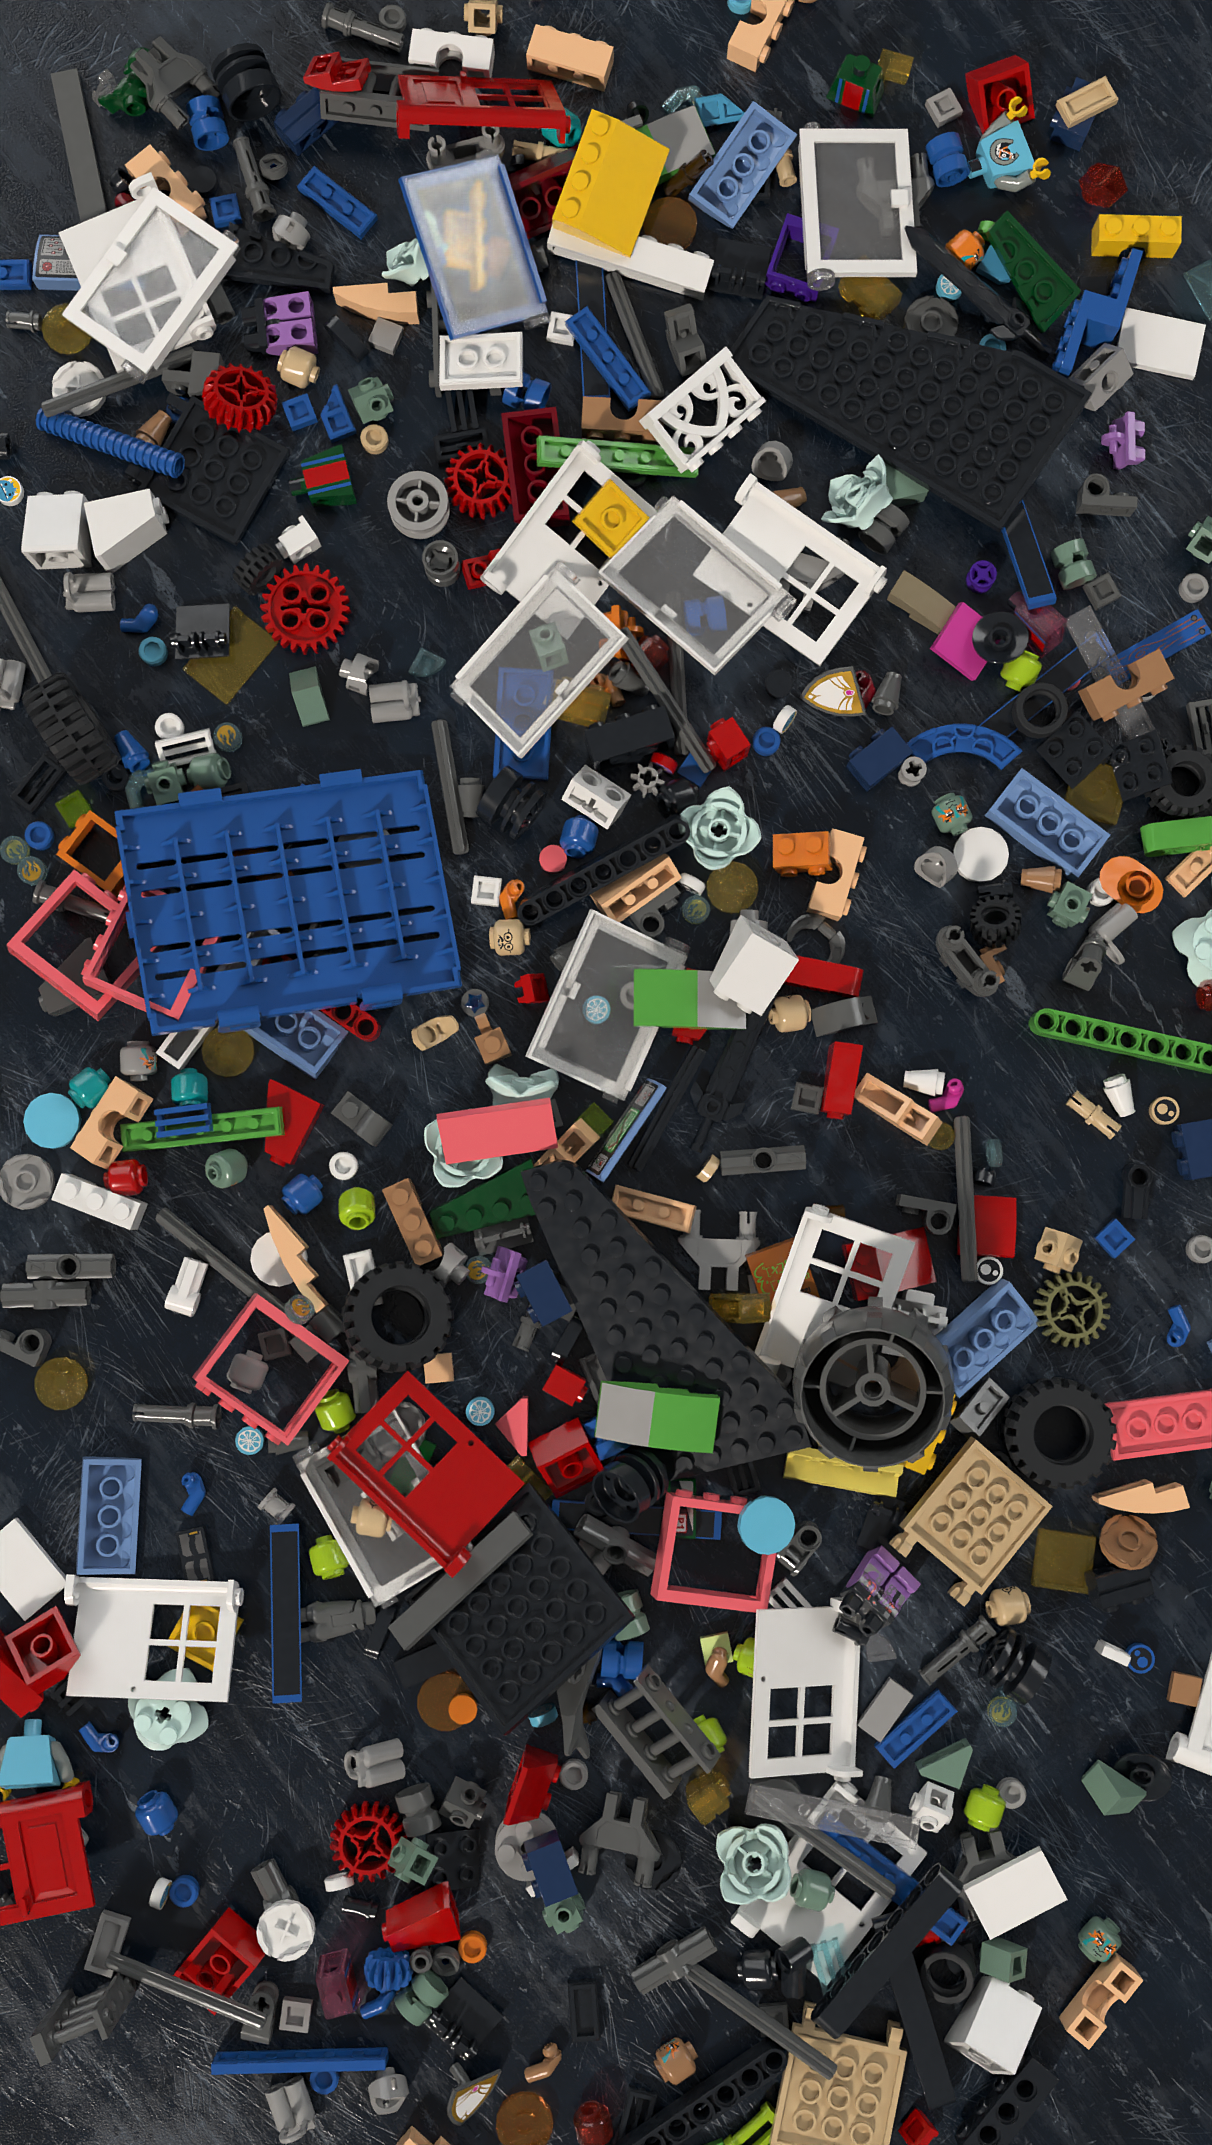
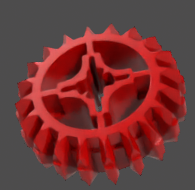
M229 363L227 368L219 365L217 371L211 370L209 377H206L202 390L204 410L208 411L209 418H216L217 425L226 424L227 430L231 427L237 428L238 432L246 429L251 433L253 427L261 430L263 425L269 424L276 412L278 398L275 385L271 384L270 377H263L262 370L255 372L252 366L244 368L240 363L238 367H234Z
M479 443L477 446L478 450H473V447L468 445L467 454L459 450L457 452L459 460L451 458L450 464L452 467L446 468V475L449 477L444 479L445 486L449 487L446 490L448 497H453L451 500L453 506L460 505L459 510L462 514L469 509V515L474 518L476 512H480V517L484 520L486 517L485 512H490L492 517L496 516L495 509L497 508L504 512L506 510L504 503L512 504L507 457L503 458L504 451L499 449L494 453V446L492 444L488 446L487 450H483V445ZM480 464V465H479L477 468H475V469H468L469 467H471V466H473V465ZM491 465L502 473L504 481L498 480L496 476L491 474ZM485 474L486 483L483 481L484 484H480L478 489L477 480L480 481V478H484ZM460 481L465 482L466 486L473 489V497L466 495L459 486ZM489 493L495 494L490 498L483 499Z
M363 1801L362 1810L356 1804L351 1806V1813L344 1810L341 1814L342 1819L335 1821L334 1826L336 1829L332 1830L330 1837L334 1839L330 1844V1849L336 1851L332 1857L333 1861L342 1860L338 1867L339 1870L342 1871L348 1867V1878H351L354 1872L358 1873L359 1882L363 1881L365 1875H368L369 1881L372 1883L375 1881L376 1873L382 1880L386 1878V1870L394 1873L396 1869L387 1864L391 1851L399 1842L401 1836L406 1839L408 1838L404 1832H401L404 1829L402 1822L395 1823L399 1817L398 1812L393 1813L391 1816L388 1815L390 1806L386 1805L383 1811L379 1810L378 1801H375L373 1808H369L368 1801ZM361 1821H374L369 1827L354 1826V1824ZM382 1826L390 1835L392 1847L386 1845L387 1841L380 1835ZM375 1832L373 1836V1842L367 1845L366 1849L362 1851L365 1845L364 1841H366L368 1837H371L372 1833ZM346 1835L351 1838V1842L357 1847L358 1852L356 1856L348 1848ZM371 1855L379 1858L381 1856L384 1857L374 1862L364 1861L366 1857Z

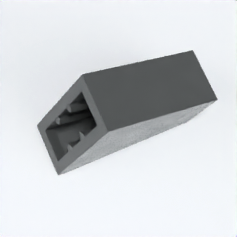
M89 937L72 952L57 970L94 999L98 1000L102 997L103 993L85 986L83 975H81L85 961L87 959L92 960L96 952L93 950L96 940ZM105 962L98 979L113 984V978ZM47 981L38 988L41 994L38 997L39 1004L42 1010L56 1017L79 1007Z

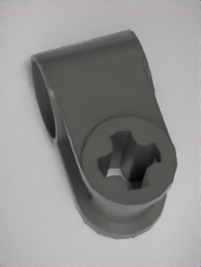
M1098 939L1085 940L1075 956L1068 962L1062 976V981L1089 991L1102 970L1103 965L1101 961L1107 951L1106 945Z
M805 1520L800 1522L795 1527L794 1535L789 1544L776 1553L775 1561L778 1560L789 1569L791 1576H796L803 1569L808 1559L820 1546L822 1536L818 1526L812 1521ZM813 1530L816 1535L812 1541L804 1542L800 1538L802 1532Z
M262 1981L256 1985L248 2006L266 2013L267 2021L262 2030L243 2024L241 2039L270 2044L279 1998V1989L275 1983Z

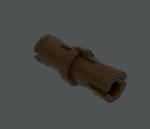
M703 149L687 164L683 163L679 167L680 170L663 184V189L667 196L673 192L670 198L674 199L688 185H694L697 182V178L714 164L710 153Z

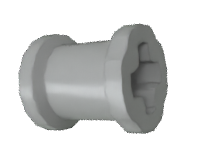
M915 756L907 758L898 772L900 782L908 787L919 784L926 774L925 762ZM909 767H910L911 770H917V771H918L917 774L915 775V777H914L913 773H910V774L907 773V770L909 769Z
M273 1488L259 1504L258 1508L260 1510L265 1509L276 1519V1523L280 1525L296 1505L294 1503L289 1504L277 1494V1489Z

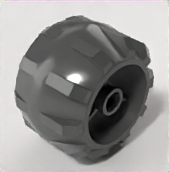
M868 1297V1306L852 1308L842 1312L835 1305L826 1311L823 1315L822 1324L807 1339H803L794 1365L792 1380L795 1401L794 1411L797 1421L805 1425L811 1437L819 1444L818 1451L829 1459L836 1457L846 1463L861 1466L863 1471L878 1472V1468L895 1466L905 1461L914 1463L925 1456L924 1450L936 1439L940 1431L947 1429L951 1419L955 1385L951 1357L947 1345H942L929 1330L925 1315L917 1309L907 1315L901 1311L883 1307V1297ZM874 1344L892 1348L909 1360L919 1378L920 1383L917 1392L891 1380V1366L883 1356L874 1354ZM866 1345L867 1356H864L859 1361L856 1383L834 1396L828 1380V1373L833 1363L846 1351L857 1346ZM889 1400L903 1407L891 1414L880 1416L865 1415L849 1409L860 1401L868 1406H879Z

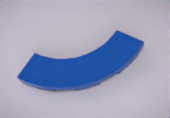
M952 724L932 728L907 742V745L913 751L912 756L921 758L925 764L941 755L964 752L981 756L1002 770L1022 752L1006 736L997 731L973 724Z

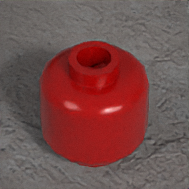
M136 1159L112 1162L109 1165L108 1172L104 1173L103 1180L105 1188L110 1189L111 1192L122 1196L140 1194L143 1188L147 1186L148 1174L144 1164L141 1165Z

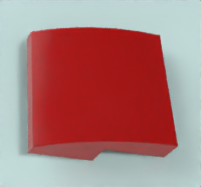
M340 52L314 56L303 76L304 83L328 91H360L363 89L371 71L369 58L342 63Z
M974 1195L977 1256L1014 1258L1016 1198ZM959 1225L957 1227V1255H960Z

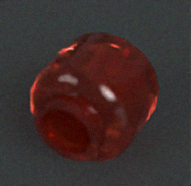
M655 634L652 637L644 635L640 638L638 644L658 673L670 659L668 653L670 648Z
M594 2100L586 2101L579 2106L573 2116V2124L579 2144H607L612 2138L614 2131L608 2108Z

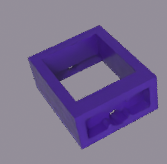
M787 213L766 274L764 286L769 287L776 293L785 292L794 295L797 299L804 302H816L826 273H818L813 285L776 272L787 239L804 243L802 218ZM819 224L820 249L826 250L822 260H830L839 230Z

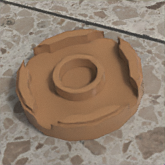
M1115 1515L1106 1521L1100 1532L1099 1544L1102 1553L1111 1563L1120 1568L1129 1570L1142 1569L1152 1562L1158 1551L1157 1536L1154 1529L1137 1516Z

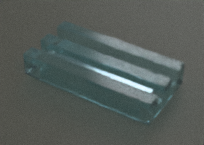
M837 1937L829 1941L823 1940L818 1944H810L823 1995L828 1991V1986L818 1952L822 1950L824 1952L832 1984L837 1980L829 1948L834 1947L841 1974L846 1970Z

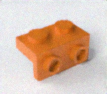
M823 831L773 834V868L783 877H795L800 872H808L809 875L819 876L824 875L825 871H832V863L830 862V833Z

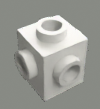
M927 1781L919 1793L915 1792L911 1798L909 1809L913 1810L911 1822L919 1825L926 1831L938 1833L944 1824L948 1825L952 1819L954 1792Z

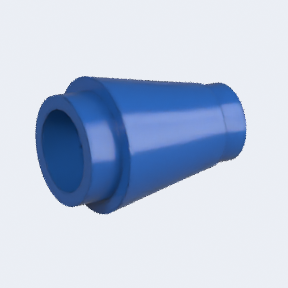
M123 730L115 735L114 740L124 767L132 773L144 770L150 764L149 753L128 730Z

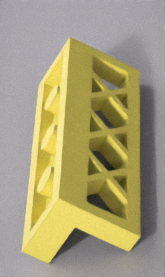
M805 1448L786 1453L783 1478L896 1498L898 1479L903 1474L904 1465L897 1464L895 1466L878 1468V1472L863 1471V1467L846 1463L836 1457L829 1459L818 1449Z

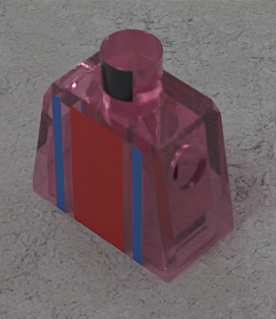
M1019 591L1010 597L1007 604L1015 611L1014 615L1028 629V645L1042 659L1062 642L1067 620L1051 605L1028 610L1024 596Z
M348 1948L320 1955L316 1984L325 2018L332 2019L355 2012L361 2004V1998ZM332 1967H338V1968H337L335 1971H333V1972H330V1969H329V1968H332Z

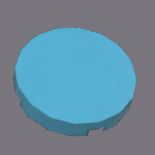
M48 1093L40 1095L31 1101L25 1111L23 1123L26 1134L32 1142L41 1147L56 1149L68 1145L77 1136L82 1119L79 1108L70 1098L62 1094Z
M764 1495L749 1501L743 1507L739 1514L737 1527L742 1541L748 1548L758 1554L770 1555L780 1552L789 1544L794 1535L795 1520L787 1504L776 1497Z

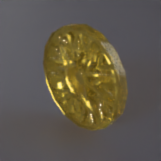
M70 303L54 306L47 312L42 323V333L51 349L63 354L80 352L92 339L90 335L63 317L62 313ZM84 309L81 311L88 317H90Z
M733 861L725 868L713 870L709 875L706 886L708 898L720 911L739 913L740 910L749 908L755 901L758 892L757 878L749 867Z
M218 1027L207 1035L202 1047L203 1060L208 1069L224 1077L238 1076L246 1071L252 1063L255 1053L253 1041L244 1030L219 1033Z
M58 1357L45 1362L35 1377V1392L38 1399L46 1407L54 1410H67L76 1406L84 1398L88 1388V1377L84 1368L77 1361L67 1357Z

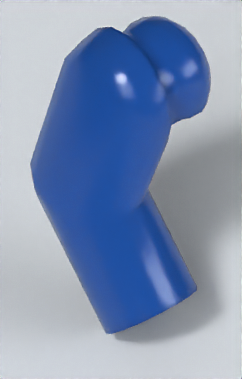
M195 1472L184 1474L181 1481L189 1495L181 1510L190 1516L194 1515L206 1495L202 1478Z
M597 1673L596 1688H612L618 1697L633 1688L632 1684L622 1674H619L617 1678L601 1677V1673Z
M88 1722L78 1730L94 1752L110 1753L119 1746V1739L115 1734L98 1733L91 1722Z
M393 1989L388 1992L380 1990V1995L376 1999L361 2005L360 2013L362 2017L368 2019L386 2011L397 1990Z

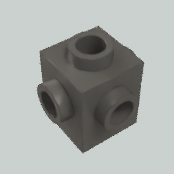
M456 1776L447 1791L438 1813L449 1818L455 1825L470 1828L474 1819L480 1821L487 1804L483 1803V1799L487 1791L481 1789L472 1781H465Z

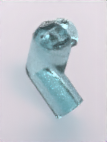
M696 85L680 87L662 103V107L668 114H672L682 102L689 100L690 104L694 106V98L702 97L703 95L699 91L700 88Z
M139 769L134 771L125 787L130 809L144 807L140 791L143 785H145L144 778L148 777L147 770L141 771Z

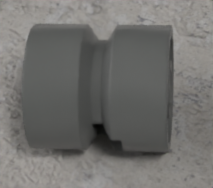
M890 503L874 517L870 527L865 530L860 529L858 536L862 543L870 550L879 555H886L895 544V537H900L910 522L908 517L898 507Z
M436 540L425 547L422 554V562L429 581L439 587H448L454 584L461 573L459 557L455 547L444 540Z
M430 1783L416 1784L396 1793L395 1800L400 1813L405 1814L402 1824L407 1837L424 1835L441 1826L442 1823L438 1810L435 1806H431L435 1799Z

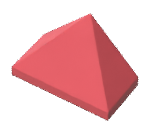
M523 1396L495 1423L497 1428L521 1456H527L529 1396Z

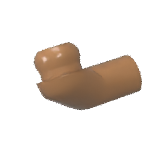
M598 673L590 682L593 689L609 696L613 707H620L626 702L621 689L612 685L608 675Z
M716 1647L712 1650V1655L709 1657L705 1667L706 1673L719 1688L725 1687L729 1682V1677L724 1672L728 1663V1653L722 1647Z
M547 2044L543 2049L544 2060L541 2063L525 2068L524 2074L527 2082L531 2083L551 2076L562 2058L561 2050H558L557 2044Z

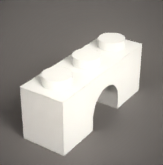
M429 28L413 29L408 57L409 66L439 69L444 61L455 59L462 63V71L466 72L467 77L491 78L495 56L494 41L483 35L467 36L453 31L444 33Z
M66 1173L61 1174L51 1199L129 1230H138L148 1203L113 1193L110 1190L97 1186L96 1183Z

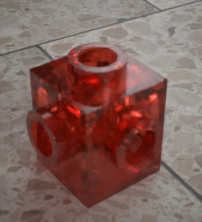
M1097 162L1078 180L1082 189L1083 199L1091 205L1110 208L1128 191L1118 166Z

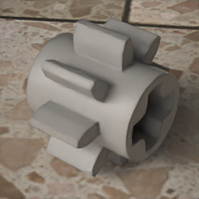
M652 762L649 763L648 767L644 768L638 764L639 773L631 774V779L637 781L632 790L637 791L639 789L642 791L643 798L646 797L647 793L651 792L657 796V786L665 783V781L658 779L662 775L663 770L659 769L656 771L653 768ZM646 775L651 776L652 781H650L649 785H644L643 779L646 778Z

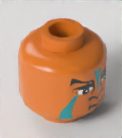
M961 230L945 245L969 270L984 258L983 246L985 241L977 231L971 233L968 230Z

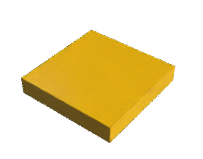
M607 479L572 522L611 559L640 530L649 517L611 479Z
M191 1606L187 1640L217 1641L220 1607ZM183 1613L168 1640H180ZM237 1617L236 1634L244 1621L240 1617ZM168 1646L179 1653V1646ZM186 1647L185 1656L213 1672L216 1648Z

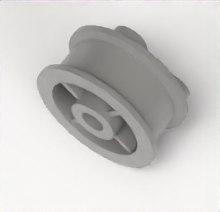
M423 471L408 472L400 476L389 490L387 505L392 522L405 536L414 539H426L436 535L445 527L450 515V504L444 485L434 475Z
M541 1812L538 1819L510 1826L503 1824V1821L500 1823L496 1832L495 1856L500 1868L511 1878L519 1881L535 1880L533 1870L526 1871L521 1854L526 1853L523 1842L556 1829L548 1816Z

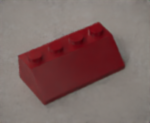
M579 144L508 175L528 239L551 230L553 224L552 217Z
M556 407L501 413L514 523L520 524L560 469L537 466V437L539 435L560 437ZM563 500L545 523L549 528L570 525L569 507Z

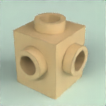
M469 0L468 3H465L464 21H468V32L483 36L495 34L498 23L503 22V5H498V0ZM480 9L490 10V12L483 14Z
M1045 1227L1042 1238L1037 1244L1034 1259L1043 1262V1268L1059 1274L1061 1269L1072 1272L1074 1265L1079 1259V1251L1083 1240Z

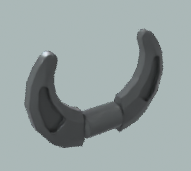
M811 913L801 915L793 921L787 933L788 942H791L794 935L800 930H815L818 928L830 940V956L827 962L840 963L845 953V939L840 931L836 933L824 921L825 917Z

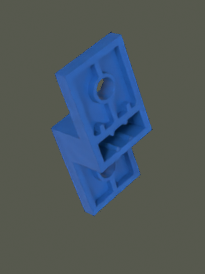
M1132 248L1127 258L1122 257L1118 270H1115L1110 287H1113L1110 295L1104 296L1084 290L1080 300H1074L1071 311L1068 312L1063 326L1065 331L1059 340L1056 349L1058 354L1051 366L1052 370L1068 378L1080 344L1099 349L1104 343H1112L1120 329L1143 251Z

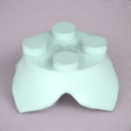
M424 210L423 213L435 249L441 248L444 254L448 246L439 236L434 216L429 211ZM416 238L411 242L401 243L386 252L387 267L390 271L382 272V276L385 279L403 281L412 287L420 278L425 280L429 276Z
M879 454L869 462L866 470L863 471L864 478L850 474L830 480L828 497L832 505V511L824 513L821 518L823 522L840 523L848 528L859 527L861 530H865L872 525L874 517L881 509L886 508L892 502L893 497L890 495L886 483V466Z
M729 786L713 791L702 805L687 807L680 814L686 818L690 828V836L686 842L693 848L696 860L709 870L725 868L735 857L751 852L762 838L757 822L745 815L744 803L741 797ZM678 823L680 834H682L685 827ZM717 825L723 826L722 831H726V835L723 834L720 837L714 836L715 833L711 832V829H716Z
M1211 909L1204 917L1191 918L1182 922L1172 932L1175 947L1180 953L1188 957V976L1197 987L1212 986Z
M494 1064L488 1072V1078L485 1082L493 1094V1106L543 1098L551 1099L553 1093L558 1088L559 1076L557 1071L551 1068L531 1074L529 1078L519 1077L518 1073L511 1069Z
M437 1119L425 1127V1145L427 1150L434 1156V1175L442 1186L461 1187L475 1178H490L502 1169L503 1156L446 1164Z
M184 1668L182 1682H197L191 1670ZM177 1669L164 1673L156 1681L175 1682ZM128 1698V1708L134 1720L137 1736L151 1750H166L176 1743L192 1741L203 1734L209 1726L208 1713L197 1701ZM167 1707L170 1709L168 1714L172 1716L164 1718L159 1710Z
M767 1823L760 1824L754 1829L733 1826L718 1833L716 1850L719 1859L725 1866L720 1877V1888L725 1901L739 1905L749 1904L757 1899H763L766 1902H776L787 1895L792 1879L788 1864L789 1850L786 1838L779 1827ZM752 1858L761 1859V1869L754 1870L752 1868L754 1865L751 1862Z

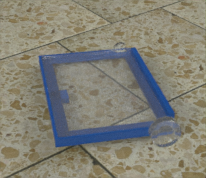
M492 149L477 153L476 160L411 174L398 179L450 341L523 322L525 330L534 329L551 322L545 305L547 299L505 165L501 164L499 154L493 155Z

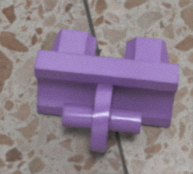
M1127 411L1123 417L1113 420L1112 425H1109V433L1101 436V444L1109 446V453L1113 454V469L1121 470L1128 465H1137L1145 460V449L1135 445V439L1141 438L1145 432V422L1136 420L1135 412Z
M498 1246L491 1266H482L481 1272L488 1274L484 1295L506 1303L509 1298H517L518 1292L513 1284L515 1283L514 1278L516 1272L521 1273L525 1271L527 1259L522 1257L519 1252Z

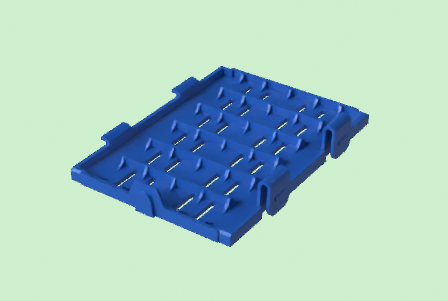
M361 769L319 774L320 784L223 797L221 788L178 793L179 803L115 811L117 825L115 828L129 911L125 912L129 937L134 938L147 1018L150 1021L152 1036L214 1027L216 1021H219V1033H229L260 1027V1017L265 1019L357 1004V999H363L359 1005L360 1010H374L397 1006L402 1003L404 996L461 988V966L428 787L424 781L423 770L362 778ZM418 826L420 828L419 831L384 835L383 830ZM377 833L376 837L334 842L333 837L352 834ZM324 838L328 840V843L292 849L283 848V845L288 843ZM267 846L278 847V850L236 857L232 855L233 851ZM419 852L425 855L423 858L389 862L388 857ZM217 853L227 854L226 858L181 863L183 858ZM377 858L382 860L381 864L339 869L338 864ZM167 860L176 861V864L172 866L143 870L136 868L139 864ZM328 865L333 868L331 871L288 876V871ZM272 873H282L283 875L277 879L237 883L238 878ZM223 880L232 881V884L228 886L194 891L186 890L188 885ZM174 887L181 889L179 893L145 898L141 896V893L146 891ZM426 906L434 907V911L404 916L398 915L399 910ZM385 912L392 914L390 918L348 923V918ZM338 919L342 921L341 925L298 931L297 927L304 924ZM284 927L292 928L290 933L250 939L246 935L247 933ZM430 933L439 934V938L403 943V937ZM237 934L242 937L237 941L203 946L195 945L197 940ZM390 939L397 941L395 945L353 950V945ZM183 942L190 943L189 948L156 953L150 951L152 947ZM337 947L347 948V951L343 953L303 958L302 956L304 952ZM291 954L297 956L296 960L258 966H252L251 961ZM238 962L246 963L244 968L205 974L200 973L201 967L205 968ZM190 969L195 970L197 983L194 988L188 989V993H191V996L179 1021L150 1008L149 1001L171 1010L186 977L158 981L155 979L156 975Z

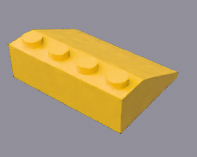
M592 109L552 217L553 228L630 258L670 149L619 119Z

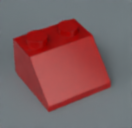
M1013 55L965 73L969 103L982 134L1004 111H1010L1009 103L1014 97L1022 98L1015 111H1019L1024 105L1028 108L1025 116H1015L1013 118L1014 121L1018 120L1020 124L1035 118L1029 62L1017 55Z
M579 1418L566 1422L562 1426L528 1442L536 1466L556 1499L592 1481L593 1477L604 1468Z
M57 1606L4 1637L27 1686L38 1695L63 1680L81 1656Z

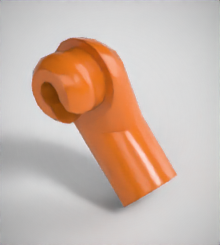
M519 879L509 881L500 893L499 900L505 919L518 918L515 903L525 890L524 883Z

